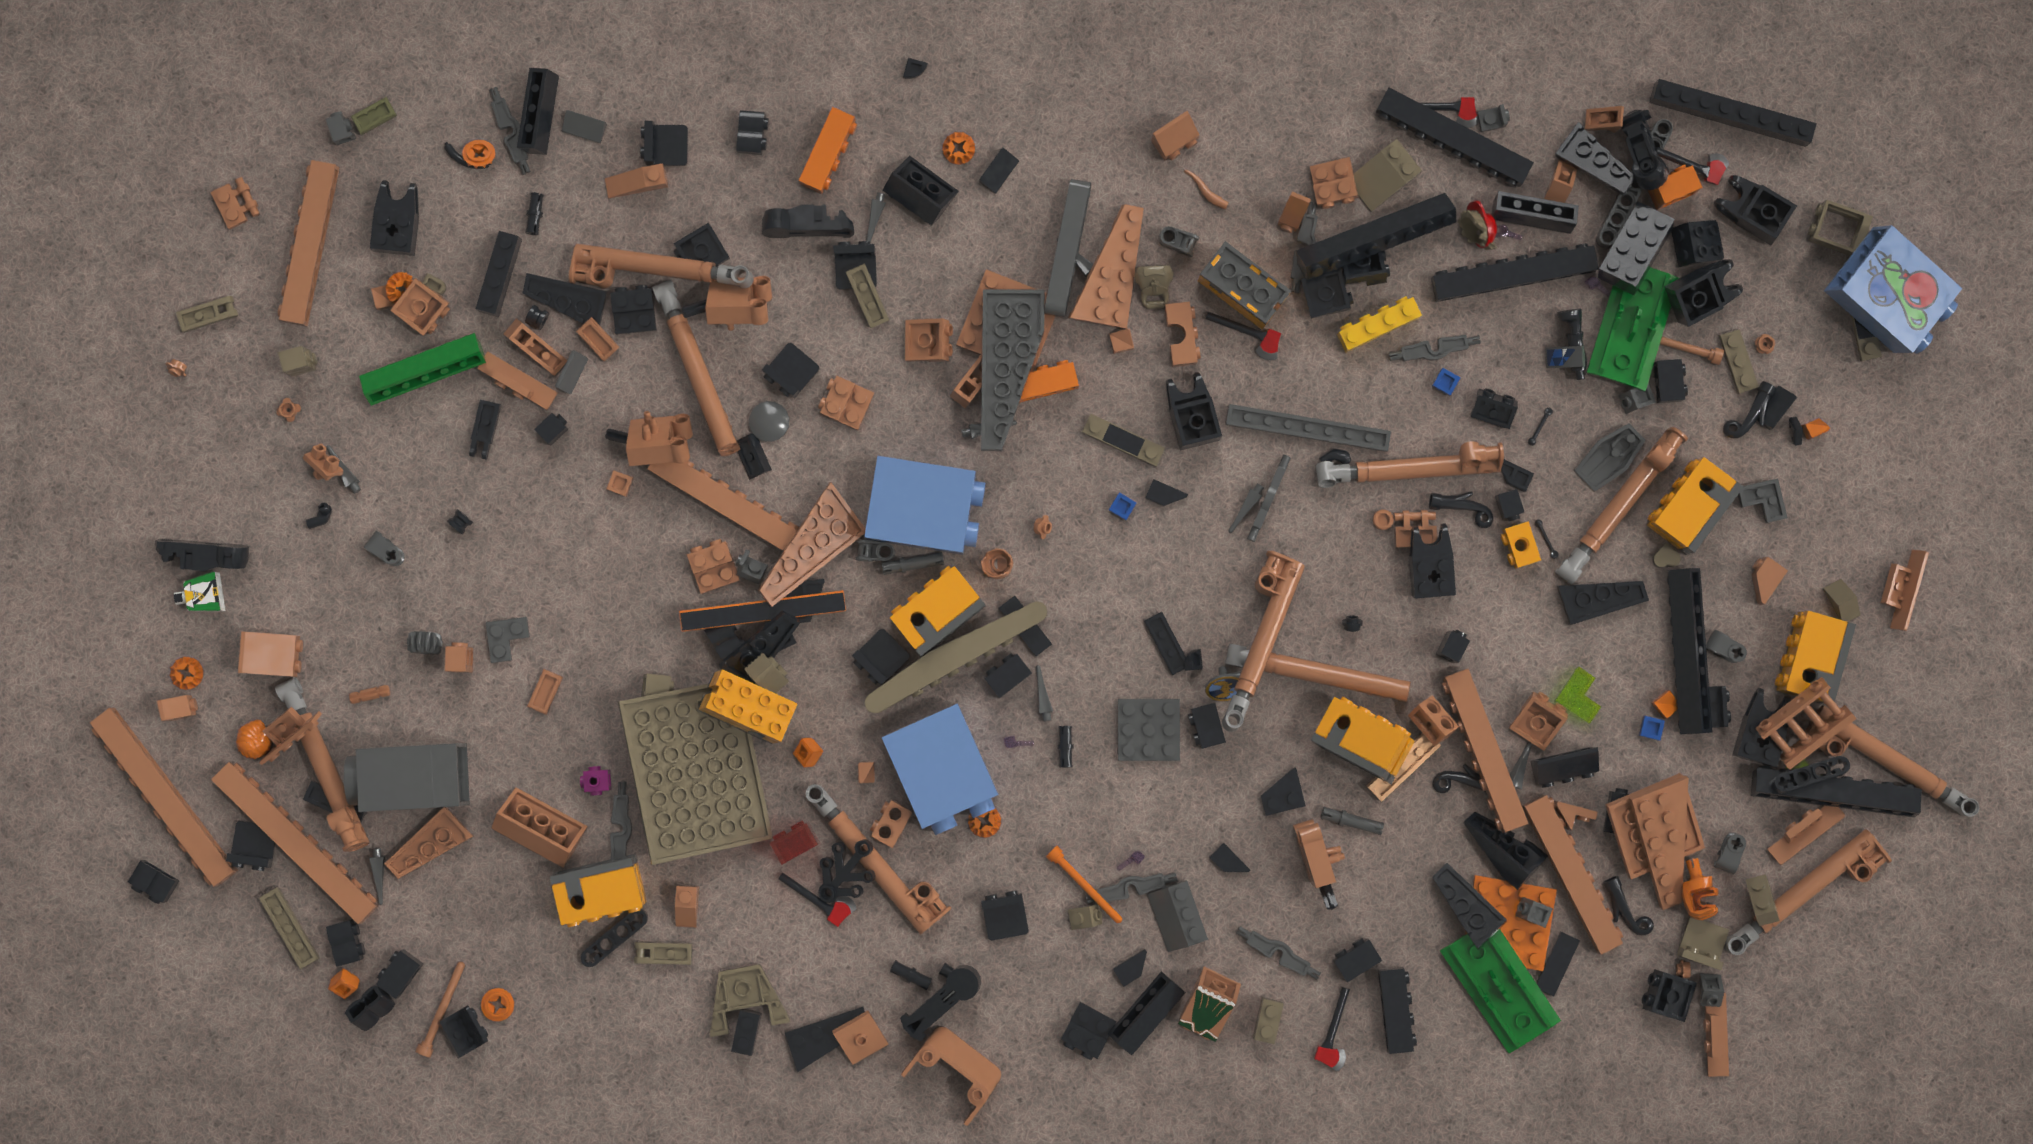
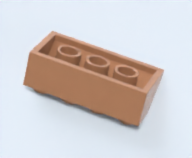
M515 787L497 812L491 829L564 868L588 826Z

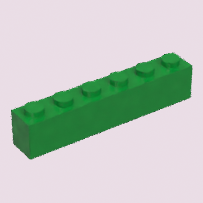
M473 333L360 375L359 378L363 394L372 406L485 364L486 360L481 343L476 334Z

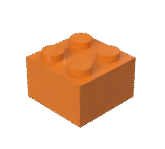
M1682 165L1674 169L1673 172L1669 173L1670 175H1668L1666 182L1662 186L1654 190H1648L1656 210L1690 197L1703 188L1693 165L1690 167Z

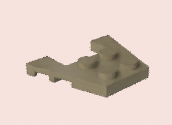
M761 964L719 971L710 1037L730 1033L726 1012L767 1004L771 1025L790 1022V1017Z

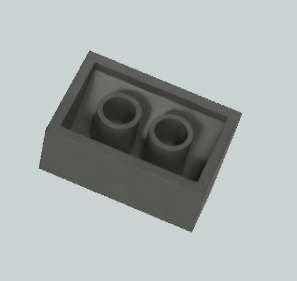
M1187 880L1147 893L1168 952L1208 940Z

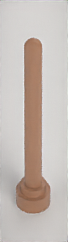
M1662 337L1660 345L1706 357L1707 360L1716 365H1720L1724 350L1715 347V349L1711 348L1708 350L1666 337Z
M463 962L457 963L425 1040H422L421 1044L418 1043L415 1052L430 1058L434 1051L432 1042L439 1028L438 1022L443 1019L464 970L465 964Z

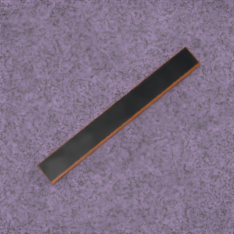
M842 590L787 597L781 599L772 607L769 606L766 600L683 610L679 611L681 630L686 632L770 621L782 610L797 618L846 611L844 591Z

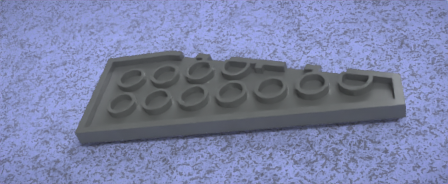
M983 289L981 451L1003 450L1044 334L1045 290Z

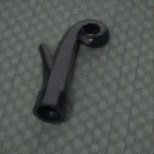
M1762 381L1743 424L1741 425L1735 420L1727 421L1723 426L1724 434L1729 438H1740L1751 429L1757 419H1759L1760 427H1763L1767 404L1777 388L1768 382ZM1733 425L1738 430L1733 432L1729 430V427Z
M1473 492L1451 496L1431 493L1429 509L1477 511L1475 517L1476 525L1480 528H1488L1493 523L1492 511L1487 506L1475 501L1466 500L1473 495ZM1483 514L1487 516L1486 522L1481 521Z
M1463 764V769L1467 773L1456 771L1438 773L1434 777L1433 787L1438 793H1446L1450 790L1451 780L1482 791L1479 783L1481 776L1469 766ZM1442 779L1446 781L1444 788L1439 786V782Z
M1613 876L1605 880L1603 884L1607 892H1609L1613 906V921H1618L1620 913L1628 928L1635 934L1648 935L1654 928L1651 918L1643 916L1635 922L1623 893L1619 877ZM1642 922L1648 924L1645 929L1639 928Z

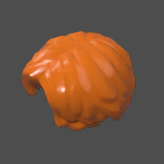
M261 720L250 721L238 730L236 738L237 749L246 758L254 760L261 758L271 748L272 741L262 732L265 729V724Z

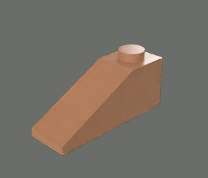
M663 164L641 167L605 178L608 199L668 188L666 171Z
M1292 191L1278 221V225L1281 226L1280 229L1288 233L1296 232L1311 199Z
M517 318L504 332L507 338L554 376L567 362L562 355Z
M982 354L950 394V397L965 409L982 388Z

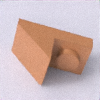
M1624 107L1586 109L1585 130L1607 129L1616 133L1623 125Z
M1554 801L1557 807L1556 810L1562 816L1568 830L1572 831L1576 815H1578L1577 820L1589 822L1590 819L1596 820L1598 812Z

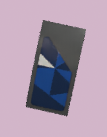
M1584 346L1546 347L1547 368L1585 366Z

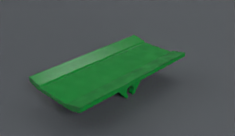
M1650 268L1635 296L1612 285L1586 373L1604 377L1643 392L1646 391L1671 308L1664 286L1676 281L1679 277Z
M1500 929L1479 950H1477L1468 934L1440 950L1508 1053L1522 1047L1561 1021Z

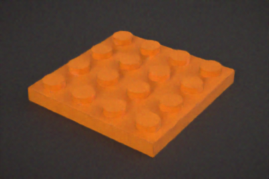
M1474 875L1473 888L1507 919V922L1500 930L1522 963L1528 969L1543 971L1557 889L1523 884L1517 890L1506 880ZM1522 897L1553 908L1546 928L1515 916L1517 906Z

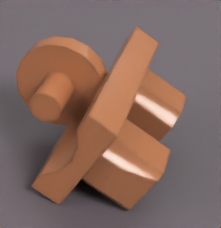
M323 444L313 446L311 452L304 454L303 459L314 469L313 476L317 480L324 478L327 481L334 476H341L344 470L338 466L340 460L336 456H328L326 454L327 448Z

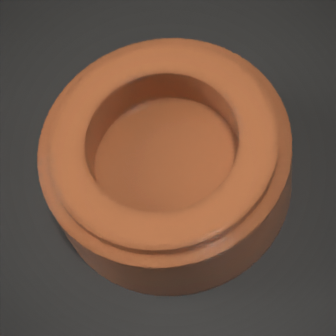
M1384 509L1377 511L1373 516V524L1379 530L1389 529L1394 521L1391 512Z

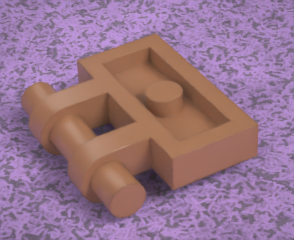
M242 177L235 180L238 187L234 190L228 183L210 192L228 229L248 221L245 215L248 211H250L252 217L260 215L257 209L258 204L256 200H253L249 192L250 188L247 183L245 184ZM240 195H242L245 201L243 206L240 205L237 199Z
M1405 510L1402 513H1394V521L1403 522V527H1395V548L1410 547L1412 529L1410 521L1421 520V526L1417 527L1419 528L1422 541L1425 544L1435 542L1437 540V526H1428V520H1436V512H1428L1427 510L1409 512V510Z

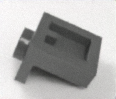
M1504 104L1496 108L1477 112L1481 132L1504 128L1507 126L1508 121H1510L1509 111L1505 109Z
M1649 384L1645 392L1634 388L1619 395L1621 406L1626 414L1656 403Z
M746 549L744 555H739L735 566L738 567L736 575L759 584L768 565L750 558V550Z
M1522 897L1517 906L1515 916L1546 928L1553 908Z
M1700 974L1701 1006L1720 1007L1724 996L1721 975Z

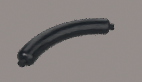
M445 143L444 148L446 152L457 163L472 169H485L483 166H478L477 168L473 165L468 166L467 162L463 160V156L451 144Z

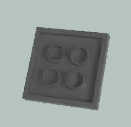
M1118 699V761H1180V699Z

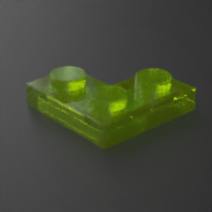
M1578 666L1555 701L1590 724L1601 706L1585 696V693L1596 678Z

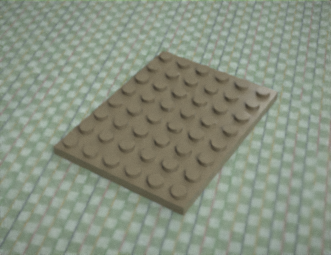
M708 684L618 702L651 865L773 839L752 735L697 711L703 695L710 692V689L707 688Z

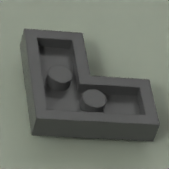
M1778 478L1746 485L1738 494L1741 508L1761 503L1766 523L1788 518Z
M527 617L486 622L491 663L512 661L510 640L530 637Z

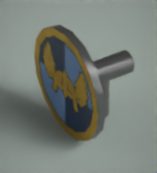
M1225 666L1219 667V676L1209 680L1205 686L1207 696L1216 701L1231 700L1232 696L1237 693L1234 688L1239 681L1238 678L1241 672L1228 674Z

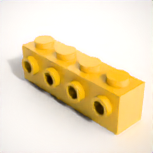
M1405 296L1395 301L1397 305L1391 308L1386 305L1378 309V314L1374 316L1367 314L1359 318L1360 322L1352 325L1350 322L1340 327L1341 331L1337 336L1345 353L1419 319L1422 314L1414 297L1408 299Z

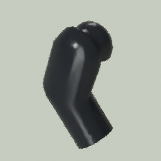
M1332 449L1319 458L1321 462H1332L1334 460L1340 461L1342 464H1349L1351 462L1349 452L1340 449Z
M325 502L319 504L317 516L306 519L309 529L328 522L332 513L330 505Z

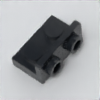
M1478 389L1477 398L1470 417L1510 429L1518 409V401L1510 395H1498L1491 389Z
M1726 686L1709 687L1712 728L1728 727V723L1731 722V713L1729 710L1727 711V702L1730 701L1729 690H1726Z

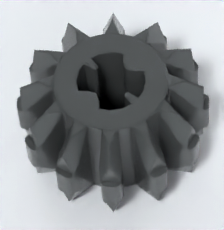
M410 632L407 638V650L416 654H439L442 648V636L434 632Z

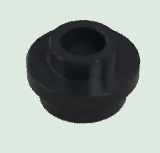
M1350 615L1342 620L1344 630L1356 632L1360 630L1363 621L1358 616Z

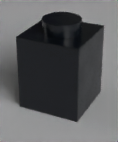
M551 413L534 430L551 446L568 430L565 426L568 422L560 414L556 416L554 413Z
M1517 489L1495 496L1502 520L1507 518L1508 522L1520 519L1519 514L1524 513V509Z

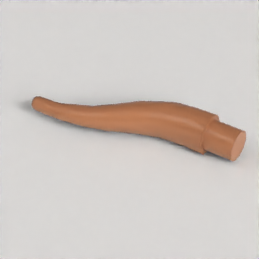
M1184 170L1197 183L1207 201L1217 207L1227 208L1229 202L1211 192L1197 175Z

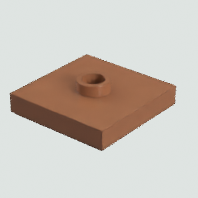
M868 1010L832 1030L833 1035L852 1065L889 1045Z

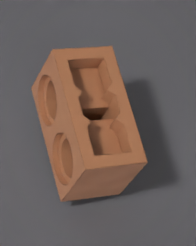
M452 642V646H446L445 671L473 672V648L468 647V643Z
M1433 695L1421 702L1408 715L1434 747L1449 738L1459 728L1457 723Z
M891 800L890 803L885 802L880 811L883 814L880 821L875 820L870 831L873 832L871 837L893 848L913 811ZM898 808L901 811L900 819L894 820L890 817L891 809ZM882 826H887L891 829V835L888 838L880 835L879 831Z

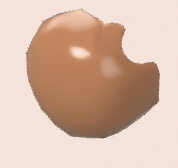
M999 548L986 552L983 560H981L982 571L989 578L996 580L1007 577L1014 564L1012 556L1006 550ZM996 559H997L998 569H996V568H995V565H994Z

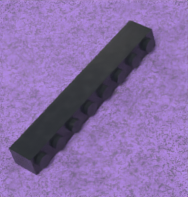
M1658 79L1654 83L1649 101L1651 104L1804 147L1812 143L1817 123L1662 79Z
M1388 87L1376 110L1380 119L1386 122L1391 120L1397 123L1396 126L1403 131L1409 129L1415 133L1414 136L1418 139L1432 141L1434 147L1440 150L1445 148L1451 151L1450 154L1453 157L1468 160L1469 165L1479 169L1482 167L1488 170V175L1494 178L1499 176L1505 179V183L1511 187H1520L1524 183L1534 163Z
M1446 193L1437 195L1296 250L1297 265L1307 280L1319 277L1344 265L1355 263L1378 252L1456 223V207Z
M1585 243L1576 245V249L1568 250V247L1556 249V253L1548 254V251L1535 253L1536 256L1528 258V255H1521L1515 257L1516 260L1509 262L1508 259H1500L1495 261L1496 264L1488 265L1485 262L1476 264V268L1472 269L1463 266L1456 268V272L1448 273L1447 270L1435 272L1436 275L1431 278L1435 302L1596 272L1599 270L1594 245L1588 246Z
M1700 568L1668 570L1667 583L1670 592V623L1673 632V664L1676 672V705L1679 712L1678 727L1680 735L1713 733Z
M1759 766V768L1757 767L1752 772L1751 796L1913 818L1921 813L1922 789L1915 788L1914 785L1895 786L1892 782H1882L1880 784L1874 783L1871 779L1857 781L1853 780L1852 777L1843 776L1789 793L1779 794L1772 788L1773 779L1779 774L1792 770L1787 768L1773 770L1770 766ZM1797 773L1796 779L1798 782L1806 783L1807 778L1805 774ZM1820 774L1819 777H1825L1826 774ZM1780 779L1778 785L1785 787L1788 783H1791V779L1786 782H1782Z

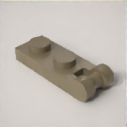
M233 296L223 297L176 312L182 332L185 333L238 317V312L233 306ZM225 306L226 312L221 313L219 307Z
M635 942L636 956L634 957V963L691 965L693 943ZM645 949H650V957H644Z

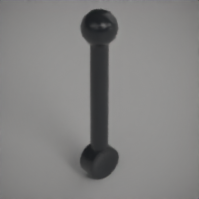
M1551 408L1545 409V415L1533 437L1528 440L1529 445L1533 446L1536 444V438L1548 416L1553 413Z
M1538 519L1535 521V526L1539 528L1551 552V558L1555 559L1559 556V553L1553 549L1542 527L1543 522Z

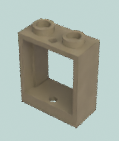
M1826 200L1822 204H1818L1814 215L1817 218L1815 223H1812L1809 227V241L1851 256L1867 236L1873 216ZM1827 210L1858 221L1850 247L1818 236Z

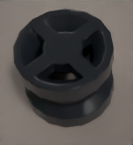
M533 305L526 316L525 323L533 324L536 329L541 330L548 319L549 312L546 310L541 311L538 306Z
M459 509L455 511L453 518L447 520L462 535L465 532V528L473 523Z

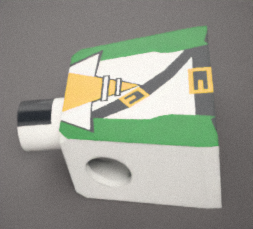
M211 572L185 581L183 583L184 591L174 593L175 604L186 603L188 611H225L219 572Z

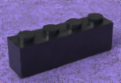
M529 68L517 148L529 154L547 155L559 75L546 68Z
M1498 191L1493 200L1491 215L1497 221L1571 234L1577 225L1579 205Z
M503 231L498 232L475 308L479 312L495 317L500 316L522 242L519 236Z
M1403 967L1379 969L1378 977L1387 1053L1414 1052L1417 1040L1416 1034H1412L1411 1025H1414V1015L1409 1011V1005L1412 1004L1411 992H1407L1406 985L1410 984L1408 971L1405 972Z
M1161 971L1110 1030L1108 1035L1130 1055H1133L1186 992Z

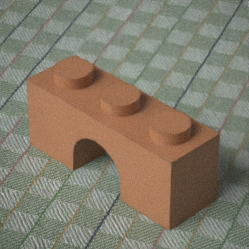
M1190 301L1165 304L1167 327L1177 326L1183 330L1185 335L1181 343L1170 345L1172 367L1197 364V359H1201L1200 348L1195 345V339H1198L1197 326L1193 327L1192 319H1195L1194 306H1190Z

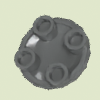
M766 401L759 403L753 408L749 416V426L751 432L758 439L772 442L785 435L789 428V416L782 405Z

